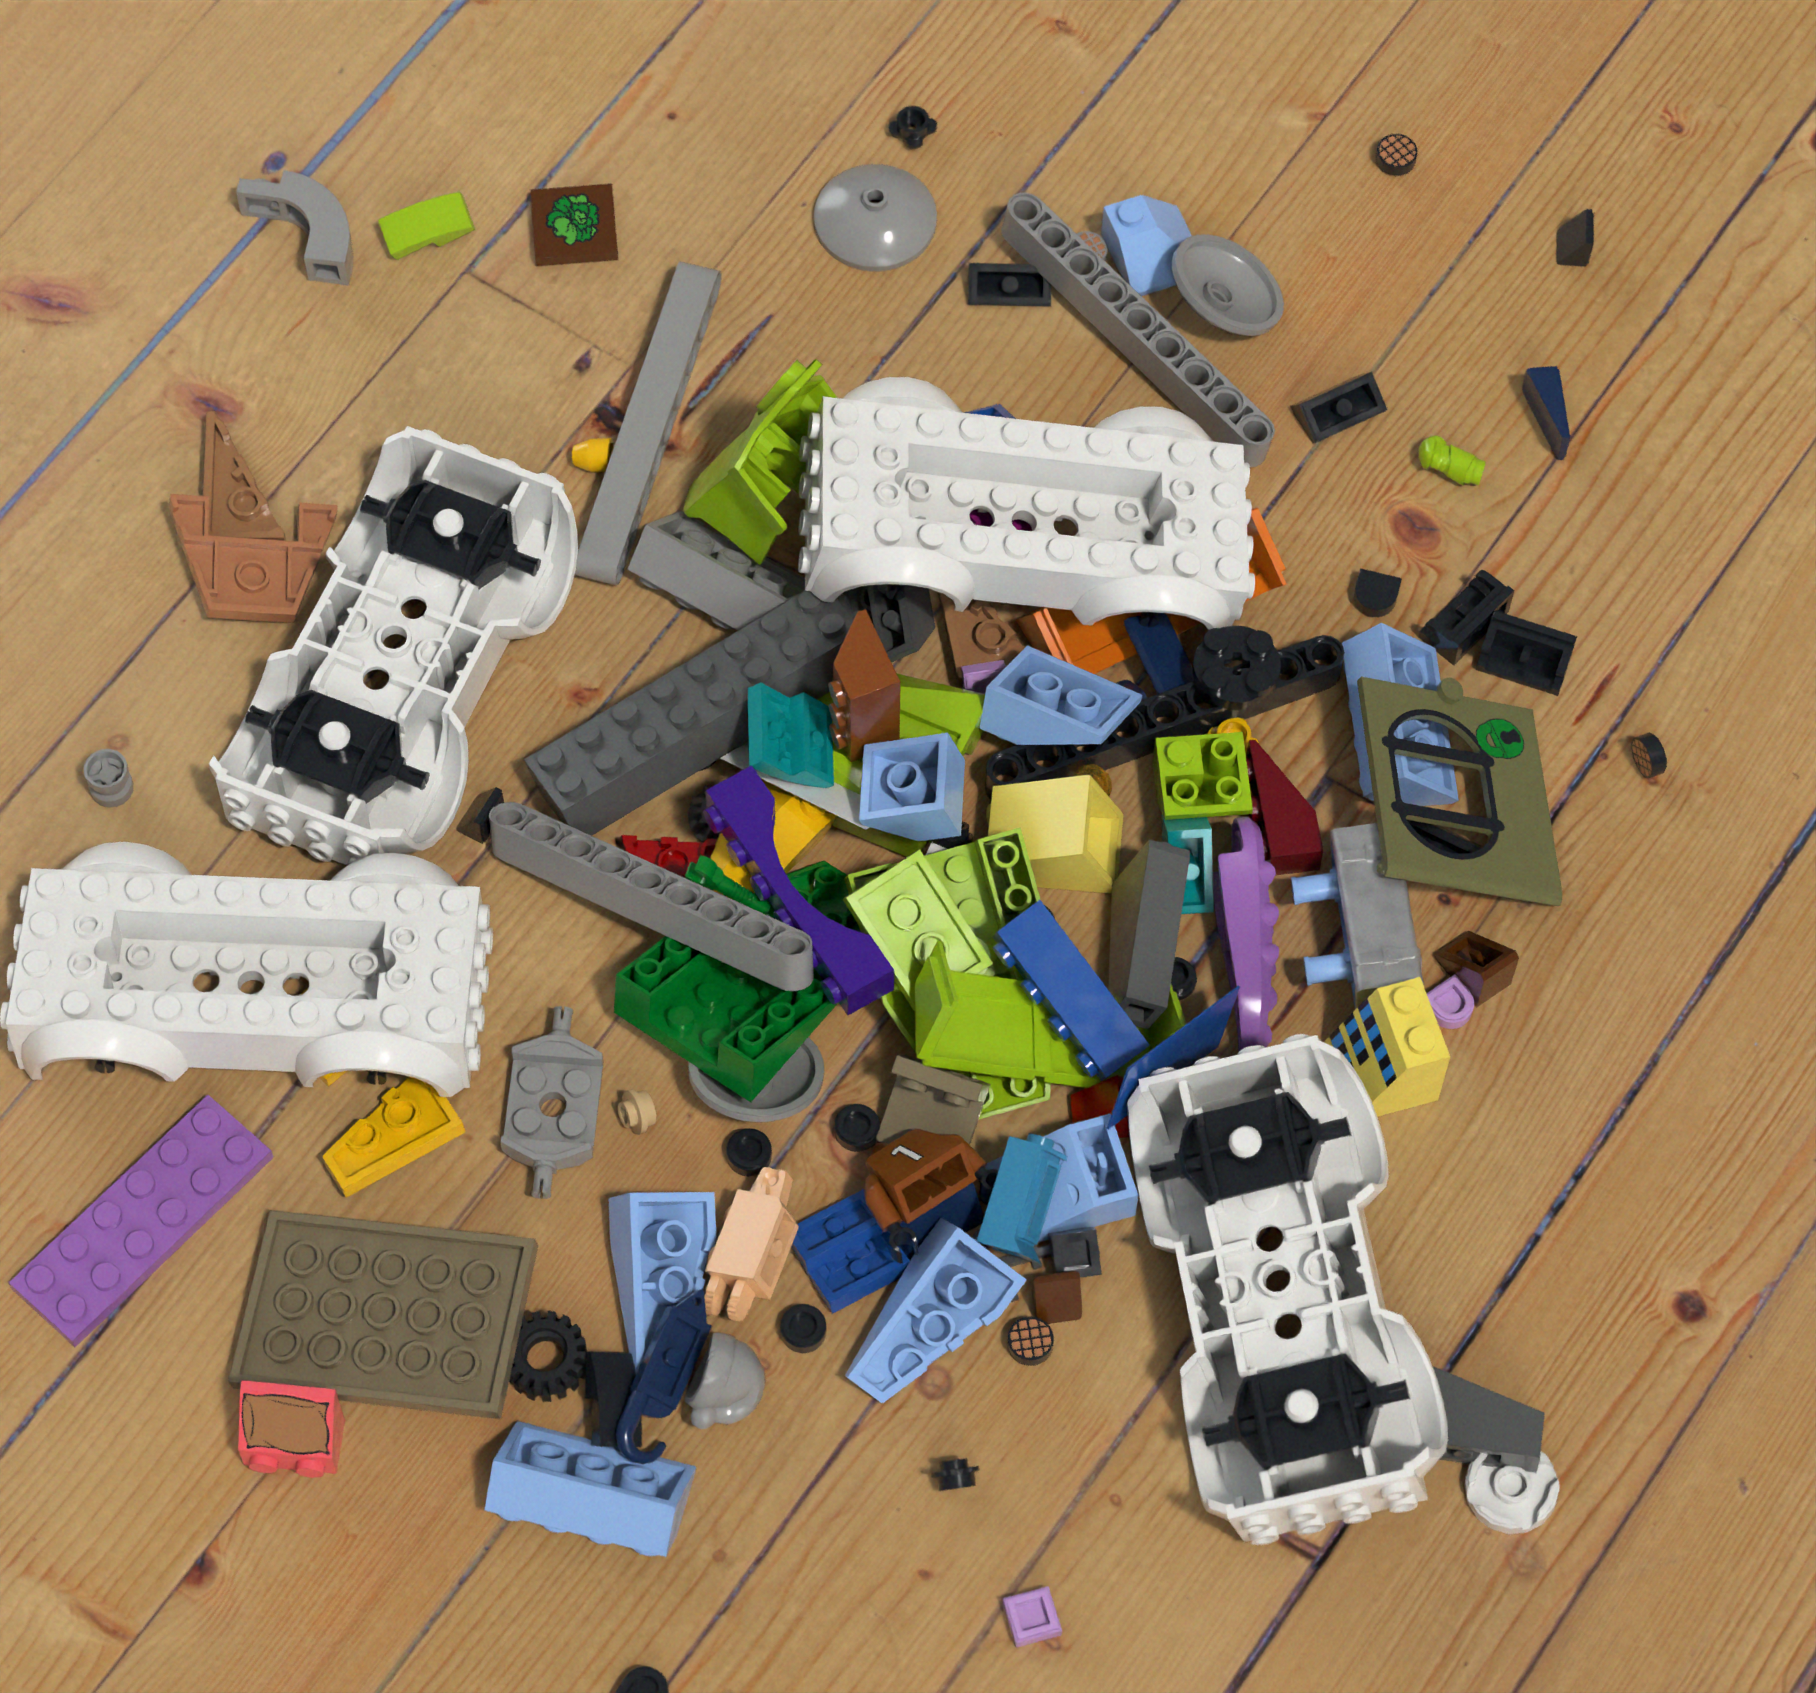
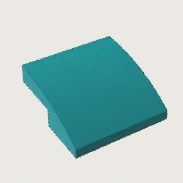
M763 683L749 687V766L752 765L754 769L767 775L797 784L820 788L834 786L833 740L829 730V725L832 724V717L829 706L804 692L789 698Z

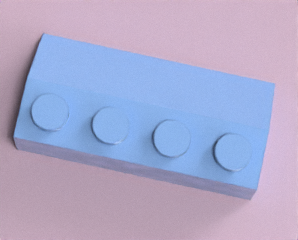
M1383 623L1342 642L1345 652L1343 670L1347 678L1349 692L1348 706L1352 714L1355 735L1354 747L1357 752L1360 770L1359 783L1363 791V797L1373 801L1357 680L1362 676L1437 691V686L1441 682L1436 648ZM1425 719L1409 720L1400 724L1394 732V736L1398 739L1451 748L1448 727L1435 721ZM1395 754L1401 800L1404 803L1430 806L1453 804L1459 801L1454 765Z
M520 1421L515 1423L493 1459L485 1511L497 1513L501 1518L509 1521L524 1520L540 1524L545 1529L556 1533L571 1532L586 1536L598 1544L607 1545L613 1543L633 1548L637 1553L645 1556H667L677 1537L695 1476L696 1466L661 1457L652 1463L638 1464L631 1462L623 1456L618 1447L591 1446V1439Z

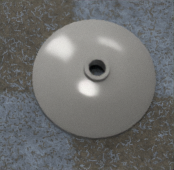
M882 164L861 165L841 172L824 186L817 198L814 209L815 231L824 249L839 262L864 271H887L912 262L931 243L937 224L936 205L928 188L911 173L894 166ZM878 200V201H881V202H880V203H871L870 201Z
M1200 234L1185 239L1173 254L1172 272L1181 296L1190 308L1209 324L1228 333L1255 336L1269 332L1280 320L1284 309L1280 287L1268 268L1244 247L1223 237Z
M808 1037L751 1103L690 1062L688 1063V1075L695 1093L715 1111L737 1120L770 1122L793 1116L807 1108L815 1100L823 1085L824 1062L818 1047Z

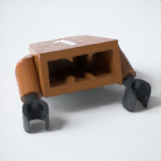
M914 1129L890 1144L887 1142L877 1144L871 1156L866 1160V1166L870 1174L865 1179L866 1204L881 1230L889 1232L891 1255L898 1263H903L902 1254L899 1249L900 1245H910L915 1254L918 1255L916 1234L912 1229L901 1227L902 1221L907 1224L977 1179L981 1182L980 1199L987 1205L989 1203L999 1170H987L985 1168L987 1162L958 1134H936L921 1129Z

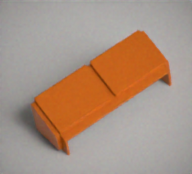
M1258 508L1252 509L1250 521L1247 524V536L1253 537V553L1249 561V573H1254L1255 589L1251 599L1271 589L1286 585V581L1281 573L1286 568ZM1047 607L1037 608L1016 619V622L1033 648L1093 674L1138 654L1124 626V620L1129 617L1141 616V612L1109 616L1095 622L1092 626L1083 625L1072 610ZM1165 613L1176 634H1180L1201 623L1186 616Z

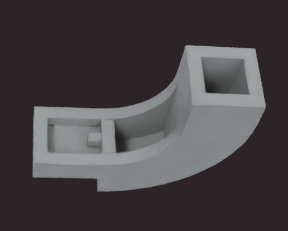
M283 170L280 183H272L266 179H239L236 193L241 215L282 220L299 226L309 236L304 255L308 280L349 286L354 261L349 224L342 205L326 187L310 177Z

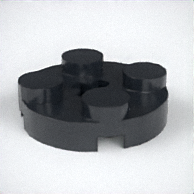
M1245 626L1212 628L1204 635L1203 641L1195 651L1193 679L1199 691L1202 688L1204 693L1211 697L1210 701L1218 707L1228 710L1251 709L1259 705L1261 699L1267 697L1269 693L1271 695L1276 689L1281 669L1280 656L1273 645L1272 637L1265 631H1256ZM1232 661H1240L1248 668L1242 669L1241 675H1234L1232 668L1225 667V665Z

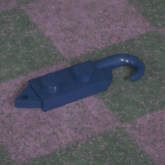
M703 1289L696 1290L677 1305L665 1308L630 1388L632 1392L619 1419L616 1430L618 1448L623 1456L631 1462L638 1464L652 1463L661 1457L666 1449V1444L661 1441L654 1449L641 1451L635 1446L633 1435L641 1416L655 1419L663 1418L676 1410L712 1327L707 1324ZM694 1298L697 1300V1305L694 1304Z

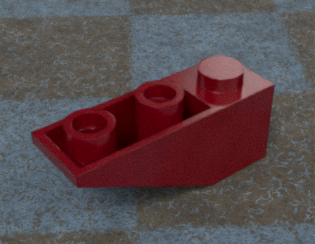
M1249 740L1246 762L1253 812L1249 814V818L1257 822L1260 828L1265 861L1274 866L1275 876L1320 870L1324 850L1316 811L1256 740Z

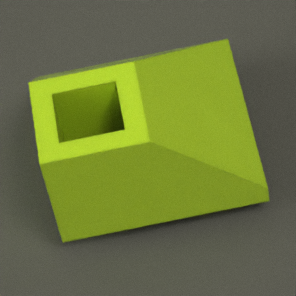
M1243 732L1155 738L1152 765L1156 798L1164 820L1252 814L1253 807Z

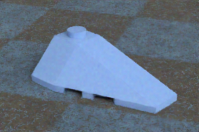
M714 1192L626 1193L609 1198L610 1245L628 1350L632 1354L636 1374L665 1308L677 1305L696 1290L704 1288L706 1279H703L708 1254L716 1242Z
M940 1218L918 1248V1255L914 1253L845 1376L879 1402L884 1403L926 1372L927 1366L947 1351L953 1352L964 1344L963 1340L981 1326H988L999 1318L1023 1286L1026 1279L960 1228Z

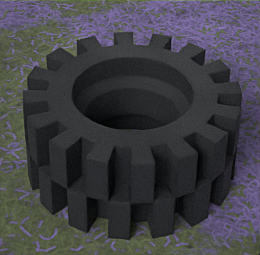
M540 1311L532 1312V1320L527 1321L524 1316L522 1319L509 1382L514 1383L515 1390L520 1394L525 1391L528 1399L535 1401L536 1396L540 1395L543 1398V1402H551V1395L558 1394L560 1400L567 1397L566 1390L568 1388H571L574 1392L579 1387V1378H585L587 1352L585 1338L582 1337L579 1326L577 1324L572 1326L571 1319L564 1314L561 1319H558L556 1311H548L547 1317H541ZM539 1342H554L563 1350L562 1362L555 1369L539 1371L529 1364L527 1360L528 1353Z

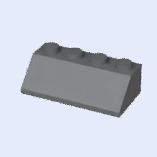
M683 511L646 524L628 566L629 571L640 576L639 580L644 585L654 589H664L675 595V600L682 606L702 610L712 616L711 620L715 624L726 629L740 630L805 591V578L767 557L759 565L725 535L695 518L688 517Z

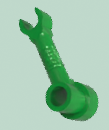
M700 855L697 864L690 862L685 874L686 879L710 890H716L734 901L774 918L773 912L775 910L768 899L761 901L755 893L724 875L723 870L717 867V864L712 859Z

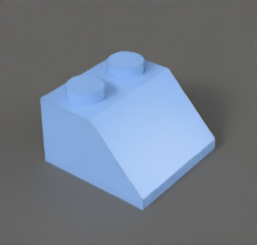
M948 733L865 744L859 813L860 823L867 827L915 841L961 836L965 759Z

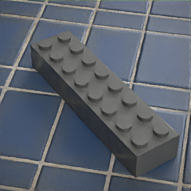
M803 591L525 758L524 761L539 792L562 823L591 836L748 742L749 687L763 683L789 698L804 692L815 699H819L829 693L828 683L833 681L834 660L854 619L837 599L834 602H824L811 591Z

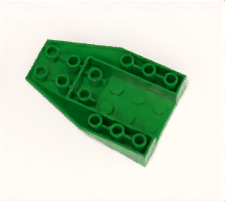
M821 861L787 874L791 884L819 912L849 929L860 932L857 921L842 900L849 895L844 880L847 874L826 861ZM665 936L616 974L614 1013L751 1103L837 1004L833 1005L826 997L821 986L823 979L815 968H813L814 977L810 986L798 991H787Z

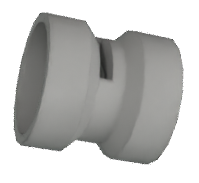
M101 749L92 753L87 758L84 764V776L93 800L99 805L108 808L124 804L133 792V780L124 756L112 749Z

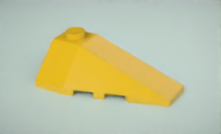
M761 779L775 798L773 839L780 864L787 874L825 837L838 816ZM720 833L710 859L717 864V867L723 870L724 875L755 893L750 883V877L752 876L744 865L738 867L733 862L726 847L728 841Z

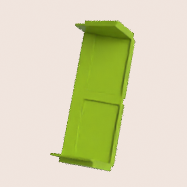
M937 940L931 955L927 957L915 982L916 1058L922 1059L924 1066L1032 1081L1036 1076H1040L1047 1083L1089 1088L1101 1082L1097 1075L1090 1078L1084 1072L1075 1058L1080 1052L1069 1038L1062 1041L1048 1023V1019L1052 1015L1042 1002L1035 1005L1028 998L1020 985L1023 982L1022 980L952 971L949 969L942 941ZM1172 984L1170 985L1167 1009L1149 1029L1137 1027L1150 1045L1103 1081L1116 1075L1124 1077L1129 1066L1187 1024L1177 993L1173 991Z

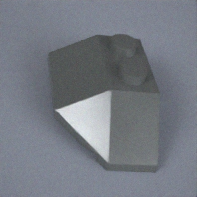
M887 584L861 586L843 592L838 596V601L853 619L858 611L866 609L891 663L919 651L936 628L928 588L904 585L905 597L900 600H895V594L893 599L887 598Z

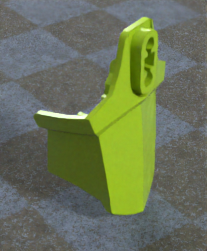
M817 359L807 368L798 360L790 366L756 406L758 410L750 426L729 444L689 486L685 499L684 513L688 517L703 519L730 539L759 565L765 560L777 535L782 534L787 528V524L775 508L791 491L787 486L799 493L802 472L806 473V462L799 461V448L802 436H808L809 416L811 412L817 413L823 397L838 398L821 375L814 376L823 365Z

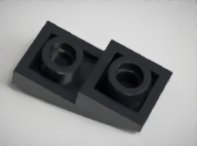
M586 1352L585 1399H593L591 1446L618 1447L616 1440L617 1424L632 1392L630 1388L636 1376L631 1353ZM642 1417L633 1435L636 1447H642Z

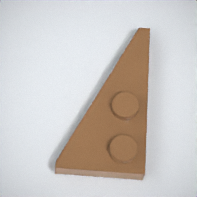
M207 411L203 496H209L208 534L210 536L286 541L282 527L278 525L271 513L266 498L259 491L250 469L233 444L224 422L216 416L215 411Z
M938 592L958 686L963 685L961 666L1004 660L1007 666L1024 649L1016 640L1014 630L1007 623L999 619L997 611L988 601L972 599L963 612L954 611L955 603L951 598Z

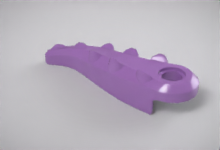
M1238 817L1233 820L1231 833L1232 852L1223 853L1218 856L1219 872H1213L1214 910L1230 990L1232 991L1238 985L1240 986L1234 1003L1239 1051L1249 1046L1261 1045L1266 1048L1272 1041V1031L1267 1025L1268 1012L1277 1004V993L1271 987V977L1276 974L1275 963L1279 957V947L1272 944L1273 926L1279 917V910L1275 904L1270 903L1268 885L1272 883L1276 872L1274 866L1265 861L1260 828L1249 817Z

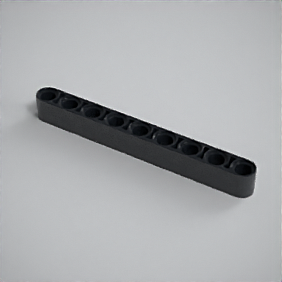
M1322 635L1278 650L1281 661L1280 674L1289 675L1292 679L1282 680L1279 678L1274 692L1271 695L1269 693L1267 697L1260 700L1259 705L1251 709L1228 710L1218 707L1210 701L1211 697L1205 694L1202 688L1199 691L1193 681L1141 700L1136 708L1102 744L1016 745L999 751L987 761L985 777L986 795L992 800L993 786L1094 775L1152 754L1154 752L1155 738L1204 735L1212 727H1218L1227 719L1239 717L1245 720L1330 689L1340 679L1345 653L1343 645L1332 636ZM1326 660L1330 662L1331 665L1324 666L1316 663L1315 661ZM1239 664L1231 668L1234 675H1241L1242 669L1248 667L1245 664ZM1205 702L1211 704L1213 707L1209 709L1200 708L1196 704ZM1169 717L1174 721L1172 723H1161L1157 718ZM1127 731L1134 734V736L1124 738L1117 735V733ZM1079 746H1090L1094 750L1086 753L1079 751L1077 748ZM1047 760L1054 763V765L1042 767L1037 762ZM999 775H1010L1014 779L1003 782L996 779V777Z

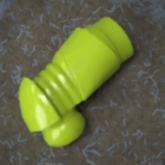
M1430 436L1419 446L1418 458L1423 469L1435 468L1440 472H1444L1445 476L1462 486L1469 483L1479 485L1486 461L1477 459L1476 455L1459 449L1452 444L1447 446L1445 440L1440 436Z

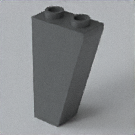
M1150 839L1112 884L1108 990L1134 1025L1149 1029L1167 1009L1190 860L1189 850L1172 846L1167 842H1157Z
M1432 1366L1443 1398L1448 1429L1446 1452L1439 1460L1470 1464L1476 1460L1480 1453H1487L1488 1456L1482 1462L1483 1466L1497 1468L1514 1466L1520 1467L1527 1472L1537 1473L1545 1413Z

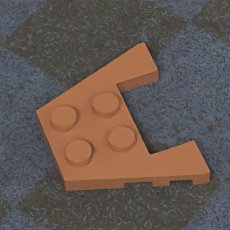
M170 494L169 509L207 618L294 623L336 520L338 505L299 503L297 541L210 536L208 534L209 496Z

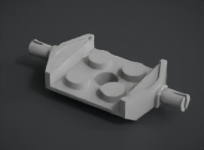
M562 1006L554 1008L553 1027L550 1034L512 1047L513 1064L504 1135L501 1136V1148L514 1161L533 1167L535 1173L531 1195L539 1199L542 1186L543 1199L551 1197L552 1177L558 1169L580 1166L593 1158L604 1063L603 1053L570 1035L573 1009L566 1006L564 1007L563 1019ZM551 1099L561 1100L566 1105L565 1111L556 1117L544 1115L541 1112V1107Z

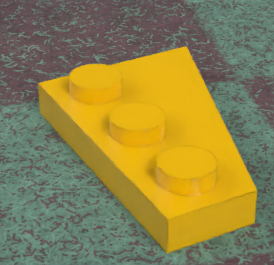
M410 1076L397 1089L392 1087L381 1097L383 1103L366 1119H359L322 1156L325 1166L345 1198L464 1134L466 1131L463 1122L448 1099L440 1097L432 1085Z

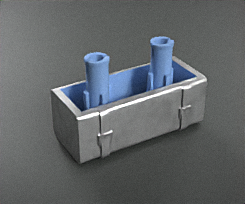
M1377 823L1331 830L1330 856L1332 869H1330V873L1291 877L1294 905L1331 899L1338 902L1345 949H1343V953L1303 957L1307 986L1347 979L1348 983H1351L1356 1010L1377 988L1421 977L1423 983L1422 958L1420 948L1417 947L1406 880L1385 877L1384 874L1377 872V865L1382 861Z

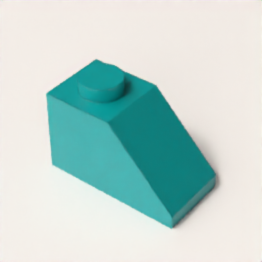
M1161 815L1162 842H1167L1172 846L1190 851L1181 914L1214 912L1212 828L1208 818L1164 820L1163 815Z

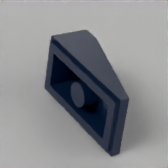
M1557 366L1528 368L1525 372L1522 386L1524 396L1557 460H1564L1570 441V432L1560 370Z

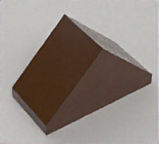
M1467 931L1434 953L1438 963L1451 977L1456 974L1473 996L1476 1008L1511 985L1519 960L1516 950L1471 931Z

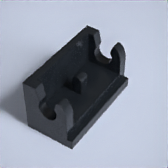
M1480 570L1469 582V585L1435 619H1430L1419 631L1418 638L1426 644L1435 647L1438 654L1452 665H1455L1487 634L1494 610L1505 614L1509 612L1514 590L1510 586L1506 587L1487 571Z
M1494 610L1481 648L1476 670L1558 696L1572 657L1577 636Z

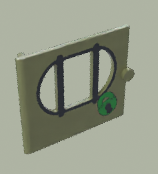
M1361 676L1357 680L1382 854V861L1377 865V872L1384 874L1385 877L1559 907L1562 902V887L1533 709L1463 696L1462 686L1453 678L1443 679L1438 684L1437 691ZM1425 719L1435 721L1456 732L1467 742L1474 753L1398 739L1394 736V732L1400 724L1409 720ZM1395 754L1477 769L1481 775L1487 818L1404 803L1401 800ZM1407 820L1484 833L1488 836V840L1483 848L1467 854L1451 853L1427 842L1412 828Z

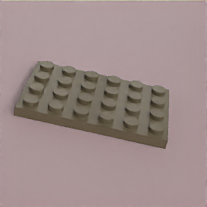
M270 1210L228 1382L235 1389H240L242 1380L336 1389L339 1401L501 1419L538 1244L533 1238Z

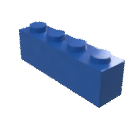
M1041 900L1037 901L995 933L993 938L997 944L993 947L994 952L1008 969L1015 966L1024 978L1020 985L1025 994L1035 1005L1040 1002L1043 1003L1052 1015L1048 1019L1049 1025L1062 1041L1069 1038L1080 1052L1075 1058L1090 1078L1097 1075L1102 1082L1150 1045Z

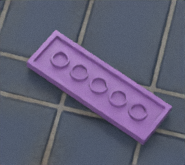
M207 1095L9 1282L11 1289L70 1344L76 1347L274 1158L272 1151L212 1097Z

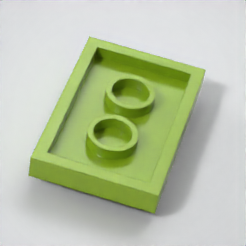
M921 850L915 851L842 899L862 931L872 937L893 967L894 981L914 1012L915 982L927 957L931 955L937 940L942 941L948 966L952 971L979 974L993 964Z

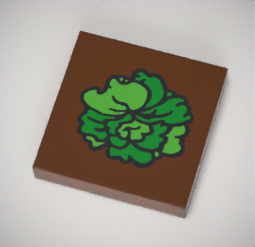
M612 183L530 190L536 266L618 260Z

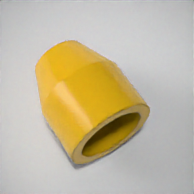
M590 438L574 445L572 449L573 465L589 472H606L615 446L613 439Z

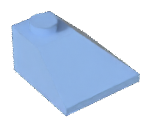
M1139 195L1103 207L1101 235L1107 244V248L1121 277L1141 296L1175 286L1176 283L1172 272L1173 254L1185 239L1192 236L1178 206Z

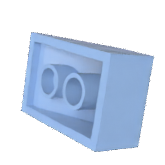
M1027 645L986 687L980 729L1016 745L1102 744L1141 702L1142 694Z

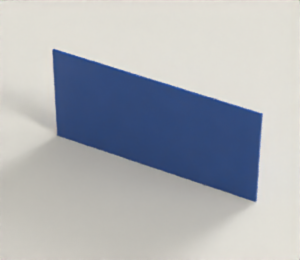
M1239 985L1127 1068L1107 1126L1108 1130L1128 1115L1127 1101L1137 1086H1139L1138 1079L1150 1077L1151 1072L1161 1068L1170 1067L1178 1070L1194 1066L1197 1060L1206 1057L1219 1047L1240 989Z

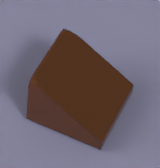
M1070 1271L1035 1276L1033 1278L1032 1298L1037 1318L1044 1320L1047 1324L1081 1319L1082 1300L1079 1272Z

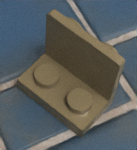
M906 1054L897 1055L891 1073L897 1074V1078L879 1128L877 1140L881 1143L887 1142L890 1144L911 1130L921 1129L936 1134H958L970 1145L990 1084L949 1069L924 1066L922 1060Z

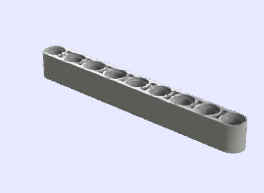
M1027 192L1013 195L1009 199L1001 228L1004 239L1029 264L1035 266L1039 273L1172 402L1188 417L1195 420L1214 442L1243 445L1244 462L1249 463L1250 467L1261 465L1267 456L1274 437L1275 429L1271 420L1042 200L1034 194Z
M679 262L579 546L575 576L616 586L620 583L717 301L722 273L719 270L685 262Z
M505 802L491 809L489 813L492 852L497 858L780 989L798 991L805 989L813 982L812 939L805 932L520 803Z

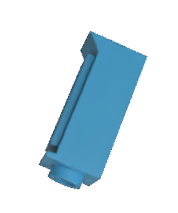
M1028 1133L1026 1140L1009 1136L977 1238L978 1243L991 1246L993 1250L1040 1263L1034 1249V1244L1037 1245L1061 1170L1060 1160L1067 1161L1068 1156L1053 1149V1140Z

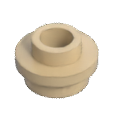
M634 1089L623 1093L622 1102L618 1104V1113L623 1126L630 1128L637 1135L645 1133L649 1126H653L656 1123V1110L650 1095L644 1090L637 1092Z

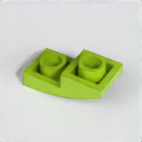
M460 192L431 198L378 219L390 255L397 260L431 243L441 247L475 230L463 194Z

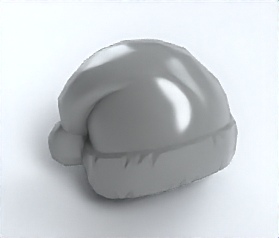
M713 1333L708 1349L686 1390L684 1401L693 1408L690 1416L691 1421L699 1429H706L714 1423L729 1425L749 1416L762 1399L766 1383L764 1368L754 1350L732 1335Z

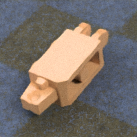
M763 1167L750 1191L737 1190L732 1205L725 1212L724 1225L716 1245L711 1248L707 1258L706 1271L711 1278L704 1295L706 1315L716 1317L718 1314H721L723 1305H725L730 1292L731 1298L728 1300L727 1315L729 1319L739 1322L746 1318L754 1297L771 1299L799 1228L795 1218L786 1208L793 1182L787 1171Z

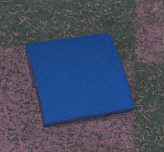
M865 1189L799 1222V1228L791 1246L832 1314L901 1278L910 1262L900 1246L899 1249L902 1254L903 1263H898L892 1258L889 1243L890 1234L888 1231L883 1232L869 1210L865 1200Z

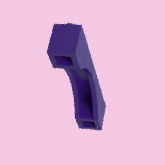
M752 765L707 789V808L703 810V814L709 827L716 834L721 831L728 841L726 847L733 862L738 867L744 865L752 876L750 877L751 886L761 901L768 899L774 908V919L801 930L811 937L813 968L816 969L823 979L821 986L828 1000L833 1005L839 1003L848 1016L893 991L894 969L872 937L868 934L849 929L829 919L809 904L791 884L780 864L773 839L775 798Z

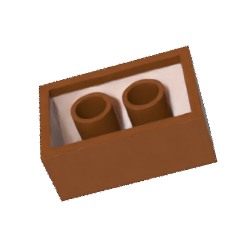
M866 609L858 611L834 660L833 681L828 683L833 703L829 704V711L834 722L829 725L830 734L838 750L845 749L850 762L863 758L865 744L900 740V680Z

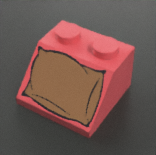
M241 1381L238 1450L244 1465H249L251 1470L260 1473H275L277 1468L295 1470L301 1476L310 1478L322 1477L324 1473L337 1474L345 1419L336 1389Z

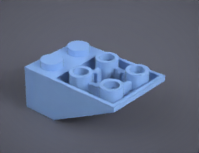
M1111 1114L1066 1125L1043 1136L1053 1140V1149L1068 1156L1067 1161L1060 1160L1061 1170L1038 1242L1049 1240L1048 1233L1096 1227L1136 1216L1138 1192L1115 1125L1109 1130L1107 1129ZM1003 1156L987 1163L985 1168L987 1170H999Z

